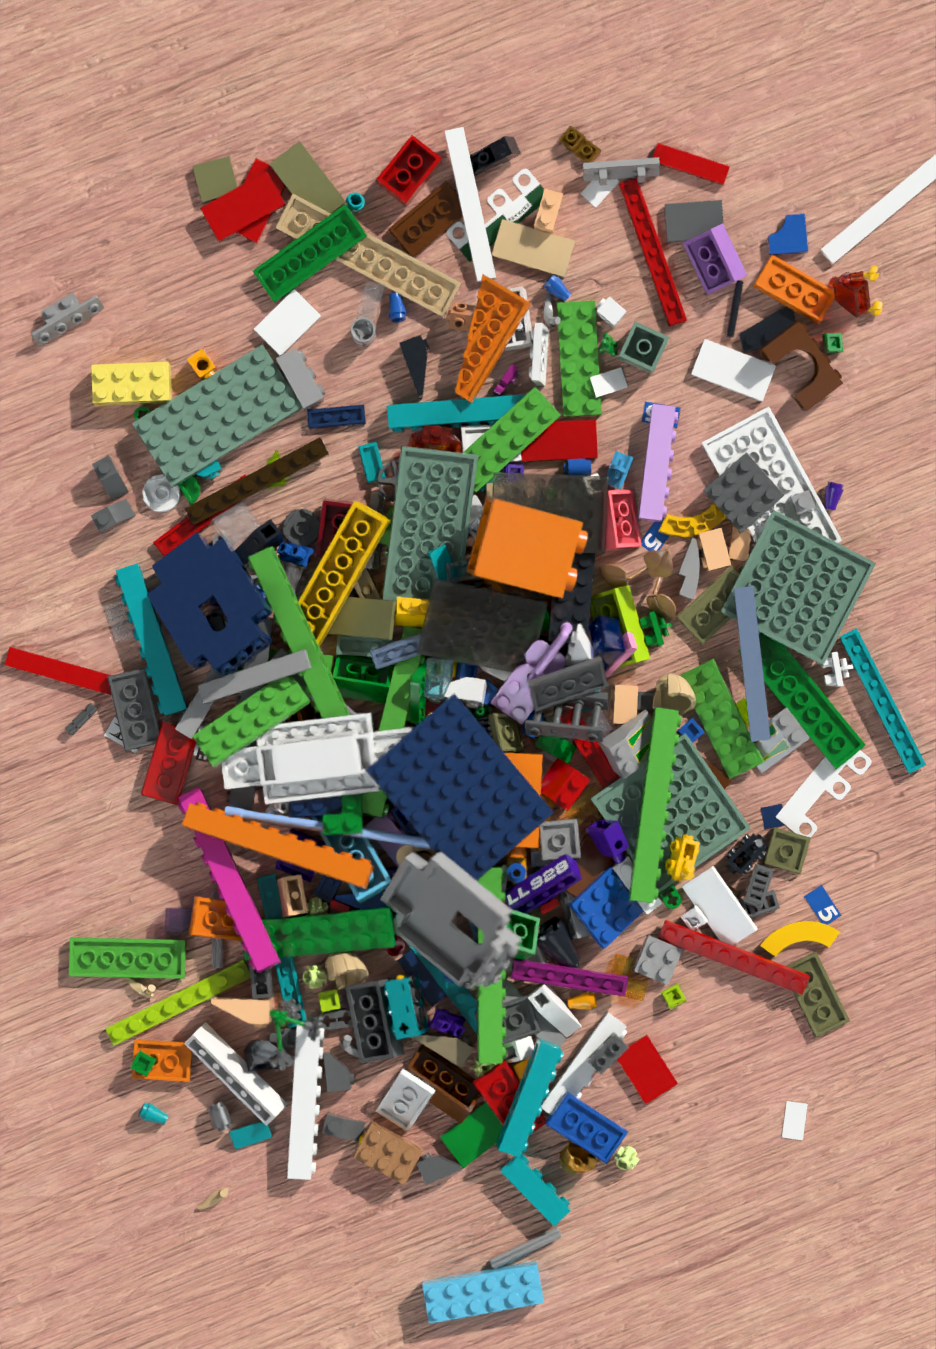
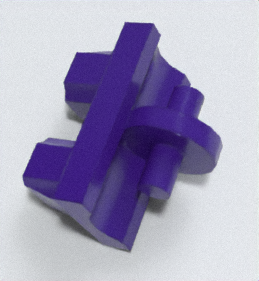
M437 1008L433 1019L428 1022V1026L441 1032L461 1037L465 1030L463 1024L466 1020L464 1017L450 1013L446 1009Z

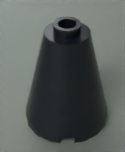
M556 916L547 920L539 926L541 930L538 932L536 946L558 965L576 968L579 965L580 957L563 918L559 916L558 919Z

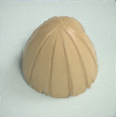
M669 673L658 679L656 683L657 690L653 699V709L657 707L678 710L679 715L694 708L696 705L694 692L683 677Z
M352 951L330 953L325 961L329 980L336 981L338 990L346 989V986L360 984L368 977L366 966Z

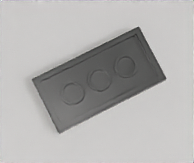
M600 656L527 681L535 712L608 687L603 661Z
M145 668L108 676L125 751L154 745L160 729Z

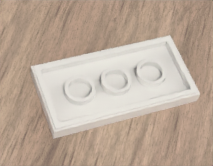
M704 339L691 375L762 402L776 366L769 365L765 361Z
M714 866L682 886L693 904L697 905L707 918L708 925L720 941L735 945L758 929Z

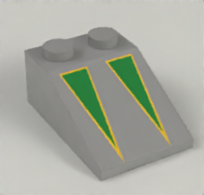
M787 707L768 720L771 740L755 741L765 761L757 766L761 773L810 738Z
M646 710L603 738V742H599L613 771L624 779L638 770L647 760L652 720Z

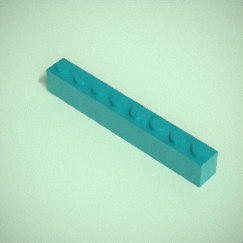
M527 394L475 398L473 403L466 399L387 405L389 430H393V433H403L404 429H412L413 432L423 431V428L431 427V430L443 429L442 426H450L451 429H457L466 424H469V426H480L481 423L494 425Z
M136 563L116 570L117 575L114 578L117 586L122 588L123 593L120 596L123 604L128 606L129 612L126 613L129 622L134 624L135 630H133L135 640L140 641L142 648H139L141 658L146 659L148 666H145L148 677H152L154 684L151 685L154 695H158L160 701L157 703L161 714L164 713L165 716L184 711L188 706L155 608L147 596L149 591L140 564Z

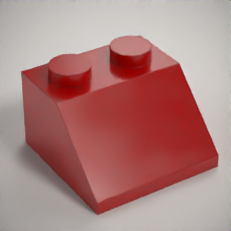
M557 758L541 780V794L567 812L590 779Z

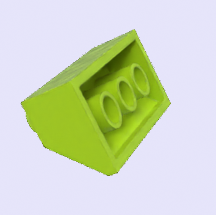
M629 585L591 596L590 611L603 654L626 632H630L634 635L638 649L617 669L649 660L650 655Z

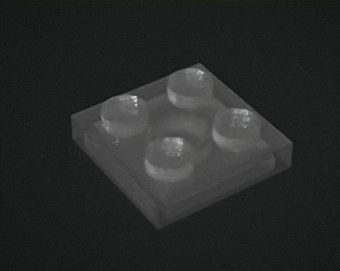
M244 500L211 521L220 536L228 541L234 550L256 528L261 526Z

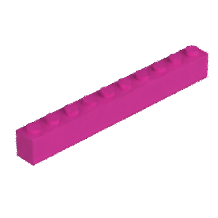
M200 787L178 797L180 802L177 804L182 814L187 812L190 803L195 805L196 802L207 805L206 809L211 810ZM194 831L196 835L193 838L198 848L201 847L204 853L201 857L205 865L209 864L211 868L209 875L214 883L217 882L219 889H217L221 900L225 899L227 906L225 910L229 918L233 917L235 921L233 927L236 934H241L243 939L241 945L245 953L249 952L251 956L249 963L252 969H256L261 973L280 964L281 961L226 841Z

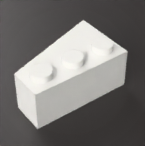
M523 286L509 289L527 300L526 290ZM529 309L504 351L533 346L534 340L531 339L532 327Z

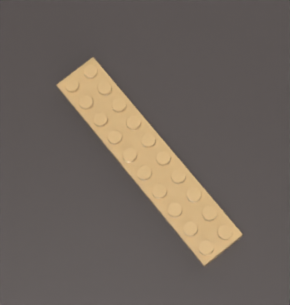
M292 194L276 228L297 239L331 215V213ZM367 232L368 237L335 259L442 317H445L462 284Z

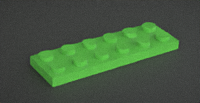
M595 301L557 303V316L561 320L560 324H558L563 417L602 415L601 396L596 397L590 377L599 375Z
M536 387L463 452L478 455L474 484L475 493L561 416Z
M712 659L679 675L689 683L696 698L694 708L729 779L764 763L765 761L755 741L751 742L750 731L715 660Z
M291 675L271 682L192 737L215 768L311 702Z
M70 937L69 976L185 979L186 940Z

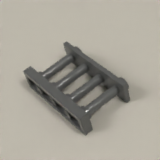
M592 692L555 705L552 723L541 722L542 710L534 711L533 721H525L526 734L603 742V728H599L598 724L601 710H608V693ZM563 706L574 707L571 725L560 724ZM582 708L593 709L590 726L579 725Z

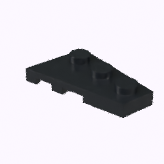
M784 307L741 332L739 337L743 353L758 350L792 323L796 322L794 311Z

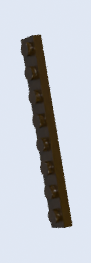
M320 437L186 507L185 510L195 526L325 458L329 453Z

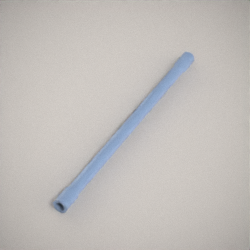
M229 806L225 807L224 815L232 817V814L242 817L243 820L323 832V822L248 811ZM363 828V834H347V836L431 849L424 839L418 835L412 836Z

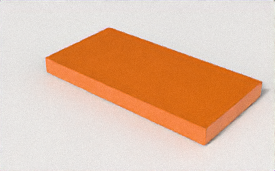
M771 255L753 288L818 325L838 293L774 255Z

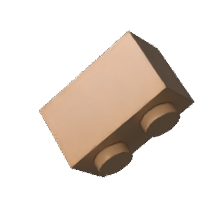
M544 189L534 229L553 234L563 197L562 193Z
M721 528L697 535L698 550H701L703 557L700 558L703 569L706 568L707 572L731 565Z
M614 685V689H610V701H613V708H610L609 720H613V724H625L637 716L638 686Z
M301 875L278 879L277 884L283 918L308 913Z

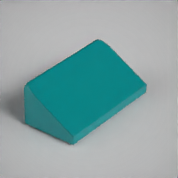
M445 544L427 551L442 589L459 580Z
M262 1121L229 1131L235 1149L272 1138L269 1125L266 1126Z

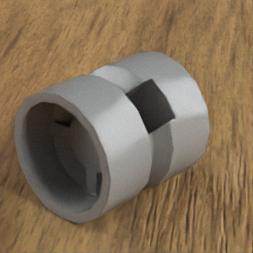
M361 317L352 323L351 335L353 341L360 346H368L374 342L376 329L370 319Z

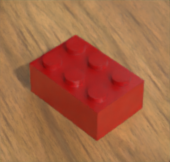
M411 135L376 179L377 185L405 207H408L442 164V158Z

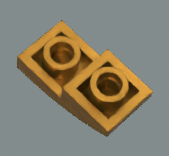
M571 125L559 138V142L584 163L594 162L601 153L600 148L587 140L585 135Z

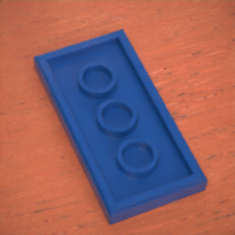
M567 1091L545 1121L547 1126L606 1164L628 1133L626 1129Z

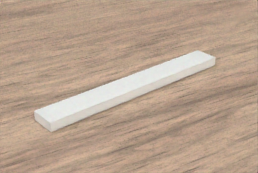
M464 127L445 131V137L477 282L481 281L482 274L493 279L496 278Z
M936 154L820 250L832 265L936 180Z

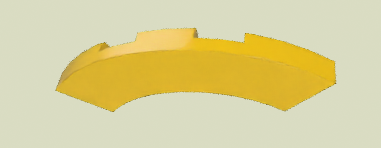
M713 503L706 511L693 517L681 518L666 514V518H664L658 532L674 537L697 536L699 533L712 530L726 517Z
M794 922L769 934L759 946L775 957L787 946L800 941H815L830 948L840 931L819 922Z

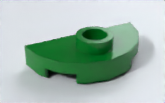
M193 475L178 485L190 505L197 502L201 488L198 479Z

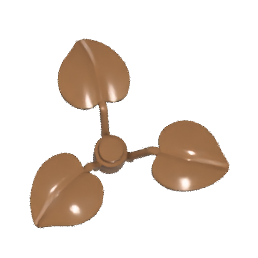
M669 549L648 551L644 555L646 566L631 576H627L626 570L615 564L600 566L601 575L613 588L627 586V581L648 569V573L652 577H658L653 590V596H648L646 599L649 609L652 612L655 611V615L664 617V619L676 618V607L673 600L667 595L657 594L661 578H667L672 573V559Z

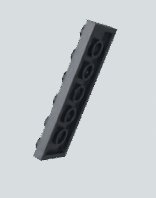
M587 536L583 552L581 554H574L571 568L577 569V578L572 591L565 590L563 598L552 596L548 644H552L557 638L563 623H570L572 626V631L563 645L569 646L572 632H576L578 624L582 626L588 637L597 537Z

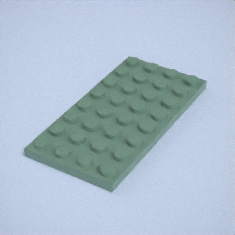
M262 344L222 368L208 379H204L133 422L132 425L166 479L174 488L215 461L220 460L299 412L303 407Z
M401 446L382 591L383 600L396 601L397 597L450 602V599H446L445 588L442 589L440 587L427 551L445 544L459 579L456 582H462L478 455Z

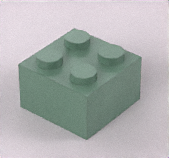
M634 322L618 356V360L653 375L670 337L638 322Z

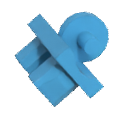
M615 451L603 483L621 490L634 457Z

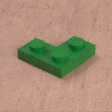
M362 794L342 795V814L323 815V835L363 834Z

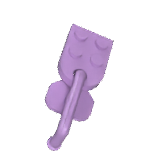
M563 623L561 625V632L551 646L541 640L532 643L525 654L527 664L520 665L513 670L492 699V705L520 724L524 723L534 709L527 681L561 670L564 667L565 657L558 650L572 631L570 623Z

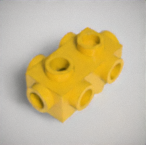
M682 834V837H676L671 842L670 850L672 854L671 858L667 860L665 868L667 874L672 875V880L682 882L683 878L691 880L694 877V864L699 853L700 842L693 841L692 836Z

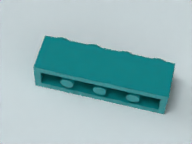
M521 1154L520 1158L513 1155L500 1168V1171L555 1227L571 1211L569 1207L571 1203L563 1195L561 1197L555 1192L557 1190L550 1181L546 1183L542 1179L544 1175L536 1167L532 1169L528 1165L530 1161L524 1154Z

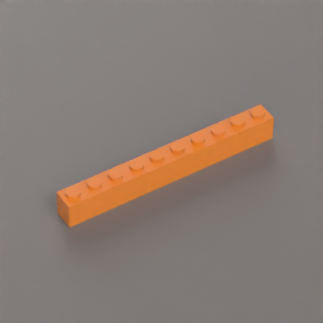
M196 802L195 805L189 804L182 826L187 829L367 889L374 869L370 865L371 861L359 858L358 861L353 859L349 853L341 851V854L333 852V848L325 845L322 848L315 846L316 842L305 839L304 842L297 840L298 836L286 833V836L279 834L280 830L273 827H268V829L261 828V824L250 820V823L243 821L242 817L232 814V817L224 815L225 811L220 809L208 810L206 809L207 805Z

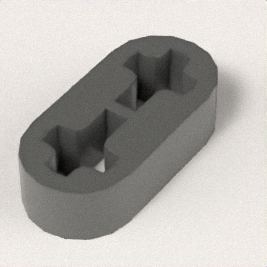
M350 1010L324 1012L320 1015V1017H323V1020L327 1015L329 1019L335 1018L336 1021L330 1022V1026L322 1023L321 1028L331 1030L350 1027L353 1024L352 1019L349 1020L348 1024L344 1020L338 1021V1018L344 1017V1013L351 1016Z

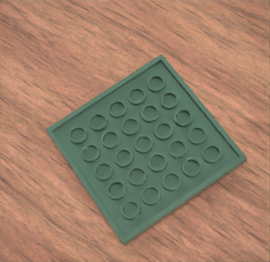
M773 510L720 612L737 621L734 588L753 586L758 632L823 666L876 563Z
M686 733L679 737L678 745L674 746L673 754H676V762L671 767V773H674L673 783L669 784L668 792H671L670 804L667 803L666 811L669 812L668 821L664 823L663 830L666 831L665 842H661L663 859L658 864V869H661L660 880H656L655 887L658 888V893L676 881L671 879L672 875H668L665 868L666 862L671 858L672 854L670 850L671 842L676 837H682V834L692 836L693 841L700 842L699 853L694 864L695 868L751 829ZM647 760L634 773L625 779L619 778L590 798L604 819L619 822L629 845L626 852L632 861L634 859Z

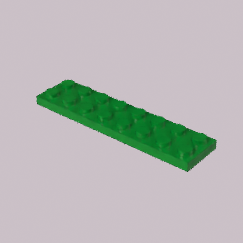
M759 633L764 683L780 703L789 709L812 742L835 770L838 769L866 744L787 648Z
M390 907L262 920L279 958L386 948L396 945ZM244 951L245 961H249L251 956L249 952L245 953Z

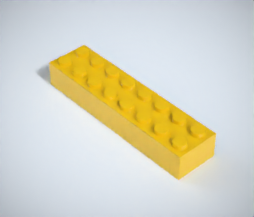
M354 501L298 601L319 648L391 522L389 518L360 501Z

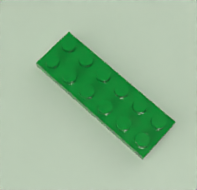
M345 204L253 270V273L271 299L277 302L368 237V235Z

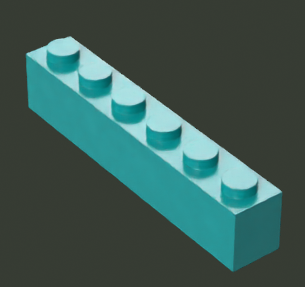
M540 1038L537 1039L497 1140L496 1146L499 1151L519 1158L522 1152L526 1151L528 1136L532 1135L535 1128V1118L539 1117L541 1113V1103L543 1099L547 1098L549 1093L548 1085L550 1081L554 1080L556 1065L561 1062L563 1052L559 1045Z

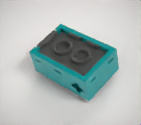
M419 973L407 976L398 975L396 978L386 981L384 992L389 1000L388 1012L392 1016V1032L396 1035V1040L419 1036L429 1031Z

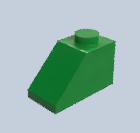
M540 735L534 745L566 763H569L577 747L560 737Z

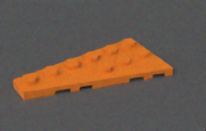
M482 274L480 291H478V300L467 338L468 343L464 351V360L455 393L473 403L532 304Z

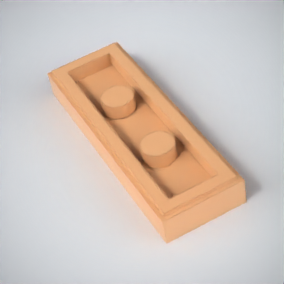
M733 526L729 559L747 561L751 540L748 528L740 533Z

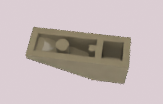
M421 1034L412 1037L461 1068L474 1049V1046L471 1045L472 1041L464 1036L459 1038L457 1036Z

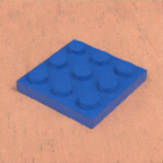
M612 867L606 868L569 903V906L601 949H605L644 912L637 901L628 900L629 890Z

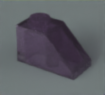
M167 907L165 911V931H169V935H181V932L188 930L191 924L193 908Z

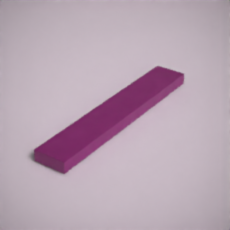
M513 959L510 976L511 979L624 997L628 983V976L521 959Z

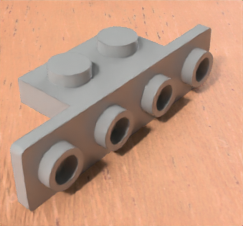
M71 293L40 311L47 324L32 332L31 335L37 345L42 346L104 309V306L97 295L80 304L74 293Z

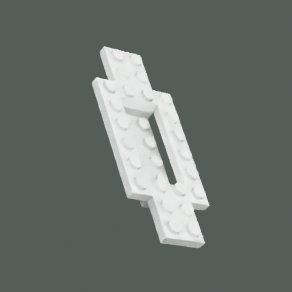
M371 713L278 724L257 739L258 746L245 747L222 762L225 789L263 785L265 804L380 791V787L365 769L412 729L403 728L373 732Z

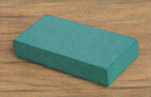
M377 442L358 446L367 483L377 482L379 472L383 467ZM385 472L382 473L381 479L386 478Z

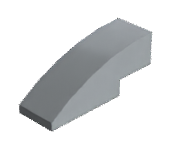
M694 538L690 540L677 574L684 577L678 596L691 601L694 599L697 590L700 567L698 546Z

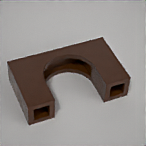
M797 321L758 350L769 365L775 364L793 350H802L811 357L814 363L813 377L805 386L792 395L802 411H807L842 385L843 382L838 370H833L829 357L825 353L822 354L818 349L820 347L819 343L808 335L809 330L803 322Z

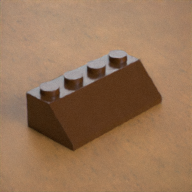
M421 1044L404 1069L435 1089L429 1102L460 1124L470 1114L481 1096V1093L473 1084L474 1078L423 1044Z

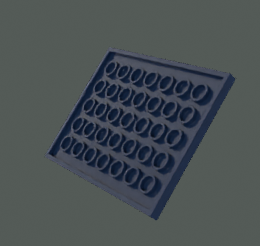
M452 694L365 769L437 855L442 852L475 880H478L554 813L455 694Z

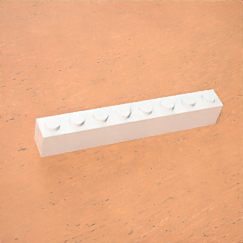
M297 1025L288 1162L289 1179L311 1180L312 1174L316 1172V1163L313 1162V1155H317V1143H314V1136H318V1124H315V1117H319L320 1105H316V1098H320L321 1086H317L318 1078L322 1076V1067H319V1059H323V1047H320V1040H324V1028L318 1029L321 1033L314 1042L308 1037L309 1030Z

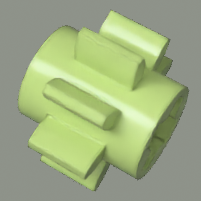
M314 897L309 900V903H306L308 913H305V915L328 913L327 902L323 903L321 898Z
M321 965L307 966V970L303 973V981L309 985V989L322 988V984L327 980L326 971L321 969Z
M474 1058L475 1065L471 1067L473 1071H476L477 1077H480L496 1066V1063L479 1064L478 1058Z
M621 1146L614 1155V1158L617 1159L616 1165L622 1170H632L639 1161V1158L636 1157V1150L630 1146L624 1148Z

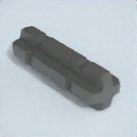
M89 703L85 710H82L72 720L73 722L65 727L66 731L70 735H74L78 731L77 728H81L91 718L90 715L96 713L97 707Z

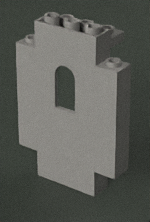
M415 851L405 857L380 899L397 913L393 921L394 932L458 986L466 982L465 986L472 990L476 986L480 987L483 985L487 988L492 983L495 985L502 977L500 974L502 970H506L510 965L509 959L515 956L520 949L518 945L522 939L506 927L510 921L508 917L512 910L442 852L432 857L429 863ZM458 911L483 932V943L473 942L451 923Z

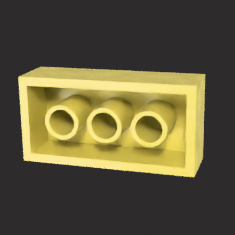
M169 362L91 365L92 395L95 406L160 404L172 399L171 365Z

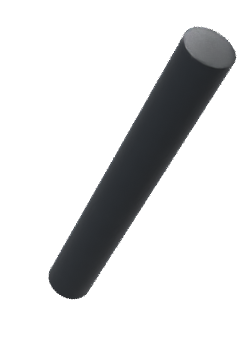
M740 280L736 281L726 335L729 338H734L744 283Z

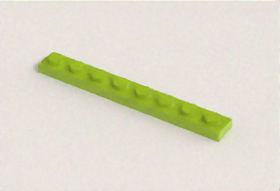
M242 960L105 1028L113 1046L251 978L250 970L245 960Z

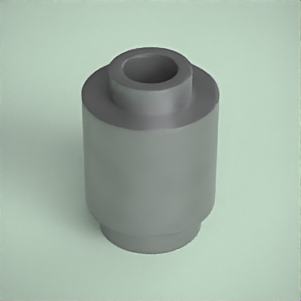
M223 1101L208 1106V1114L213 1128H218L219 1132L230 1128L229 1124L232 1121Z

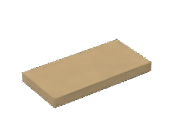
M502 219L491 256L564 278L575 241Z

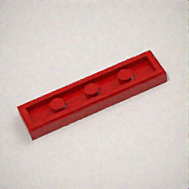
M657 143L653 158H659L660 165L723 186L730 166Z

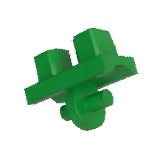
M655 611L648 613L647 616L639 619L642 629L648 627L652 629L653 634L644 636L646 645H656L659 647L664 645L660 630H662L664 637L668 636L667 628L672 627V623L666 624L664 617L658 618L659 626Z

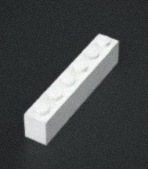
M606 1012L549 1091L547 1098L542 1101L541 1106L544 1111L551 1114L566 1091L578 1099L581 1097L580 1091L584 1086L587 1088L593 1080L591 1076L596 1070L587 1061V1058L613 1032L623 1039L627 1033L625 1030L627 1026L609 1012Z
M206 1022L184 1043L266 1126L287 1105L282 1097L255 1071H248L247 1064L241 1056Z

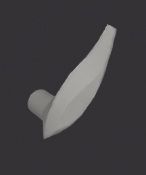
M547 292L544 304V319L547 326L551 328L552 325L560 324L561 320L559 317H553L550 293Z
M346 1035L343 1042H340L339 1045L349 1054L359 1057L357 1047L351 1043L352 1037Z

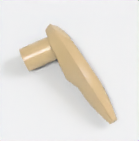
M124 977L137 993L149 998L154 997V985L146 987L138 981Z
M229 1187L215 1191L197 1208L202 1210L218 1204L228 1195Z

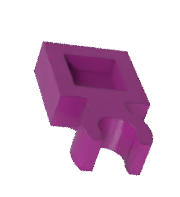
M513 364L510 366L493 393L501 396L509 383L514 384L519 376L517 374L518 367Z

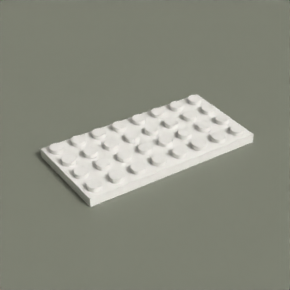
M770 407L761 410L701 443L719 476L747 452L784 494L778 502L748 527L755 543L773 510L837 543L842 541ZM809 490L816 508L797 515L790 497Z

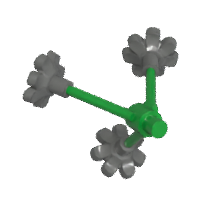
M293 998L289 1002L285 999L280 1002L282 1007H278L277 1011L272 1009L269 1012L276 1028L278 1044L277 1053L274 1054V1057L269 1058V1063L273 1068L279 1065L280 1070H284L286 1068L285 1065H293L295 1060L293 1055H289L288 1051H284V1048H282L281 1026H284L286 1023L300 1025L303 1029L309 1030L308 1037L314 1042L321 1033L318 1029L322 1026L323 1017H314L311 1023L298 1021L301 1015L297 1011L302 1010L300 1004L295 1006L296 1000Z

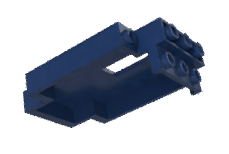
M196 532L152 565L161 584L149 592L147 596L187 664L197 670L205 666L209 661L214 671L221 676L224 674L227 676L234 673L242 664L249 662L254 655L265 650L273 642L270 636L263 632L258 625L260 622L267 620L273 611L232 545L224 538H221L210 547L206 539ZM213 597H215L227 617L226 627L218 632L211 628L199 608Z

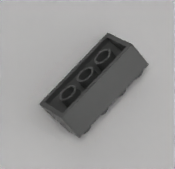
M390 978L345 987L360 1063L394 1058L404 1054L402 1039L396 1040V1035L392 1032L393 1020L388 1012L389 1000L384 992L385 982L389 981Z

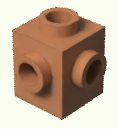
M453 302L451 310L448 309L446 321H449V329L469 332L475 305Z

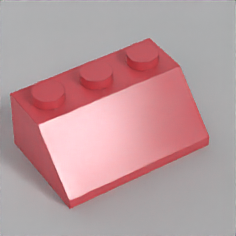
M610 490L592 494L599 551L641 547L634 490Z

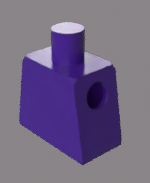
M599 819L586 828L587 833L601 855L612 857L615 864H619L626 859L623 851L629 845L618 821Z

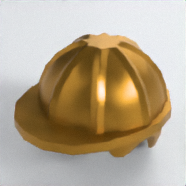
M568 1143L560 1152V1164L565 1172L569 1174H582L593 1170L597 1165L595 1156L580 1146H572L571 1143Z

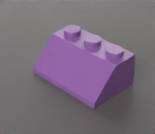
M723 223L683 242L707 295L747 276Z

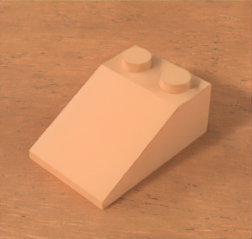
M214 997L211 999V1004L249 1024H254V1027L264 1028L272 1021V1017L269 1015V1012L272 1010V998Z

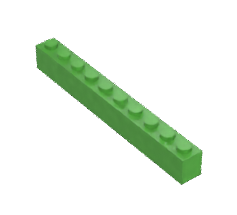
M269 547L249 556L250 561H248L250 569L252 572H256L258 577L256 579L257 584L261 590H264L266 594L264 598L269 607L273 609V619L282 629L281 636L284 642L289 644V654L302 650L307 651L312 669L300 672L299 675L301 678L304 677L306 681L305 688L315 701L313 706L316 712H320L322 719L350 715L274 547Z
M404 626L401 640L427 630ZM421 654L395 663L379 731L403 729L406 727L407 721L410 722L411 679L414 672L425 661L426 655ZM381 788L380 791L363 793V815L383 819L384 815L388 814L390 804L387 803L388 797Z
M656 707L653 711L628 900L653 903L658 897V888H655L656 880L659 881L661 869H658V864L663 859L661 842H665L666 831L663 830L664 823H667L669 812L666 811L667 803L670 804L671 792H668L669 784L673 783L674 773H671V767L676 762V754H673L674 746H677L679 741V735L676 734V730L681 725V716L678 710Z
M491 867L477 882L502 903H505V891L501 890V883H505V872H501L500 867ZM477 927V943L481 944L484 941V934ZM502 970L500 973L502 977L495 985L492 983L487 988L483 985L477 986V1049L479 1064L503 1063V1058H506V1047H502V1039H506V1028L502 1027V1019H506V1009L502 1008V1000L506 999L505 988H502V980H505L506 977L505 970Z

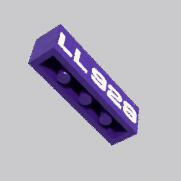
M564 854L542 867L536 873L528 876L522 882L512 886L509 890L505 891L508 907L527 914L582 880L577 861Z

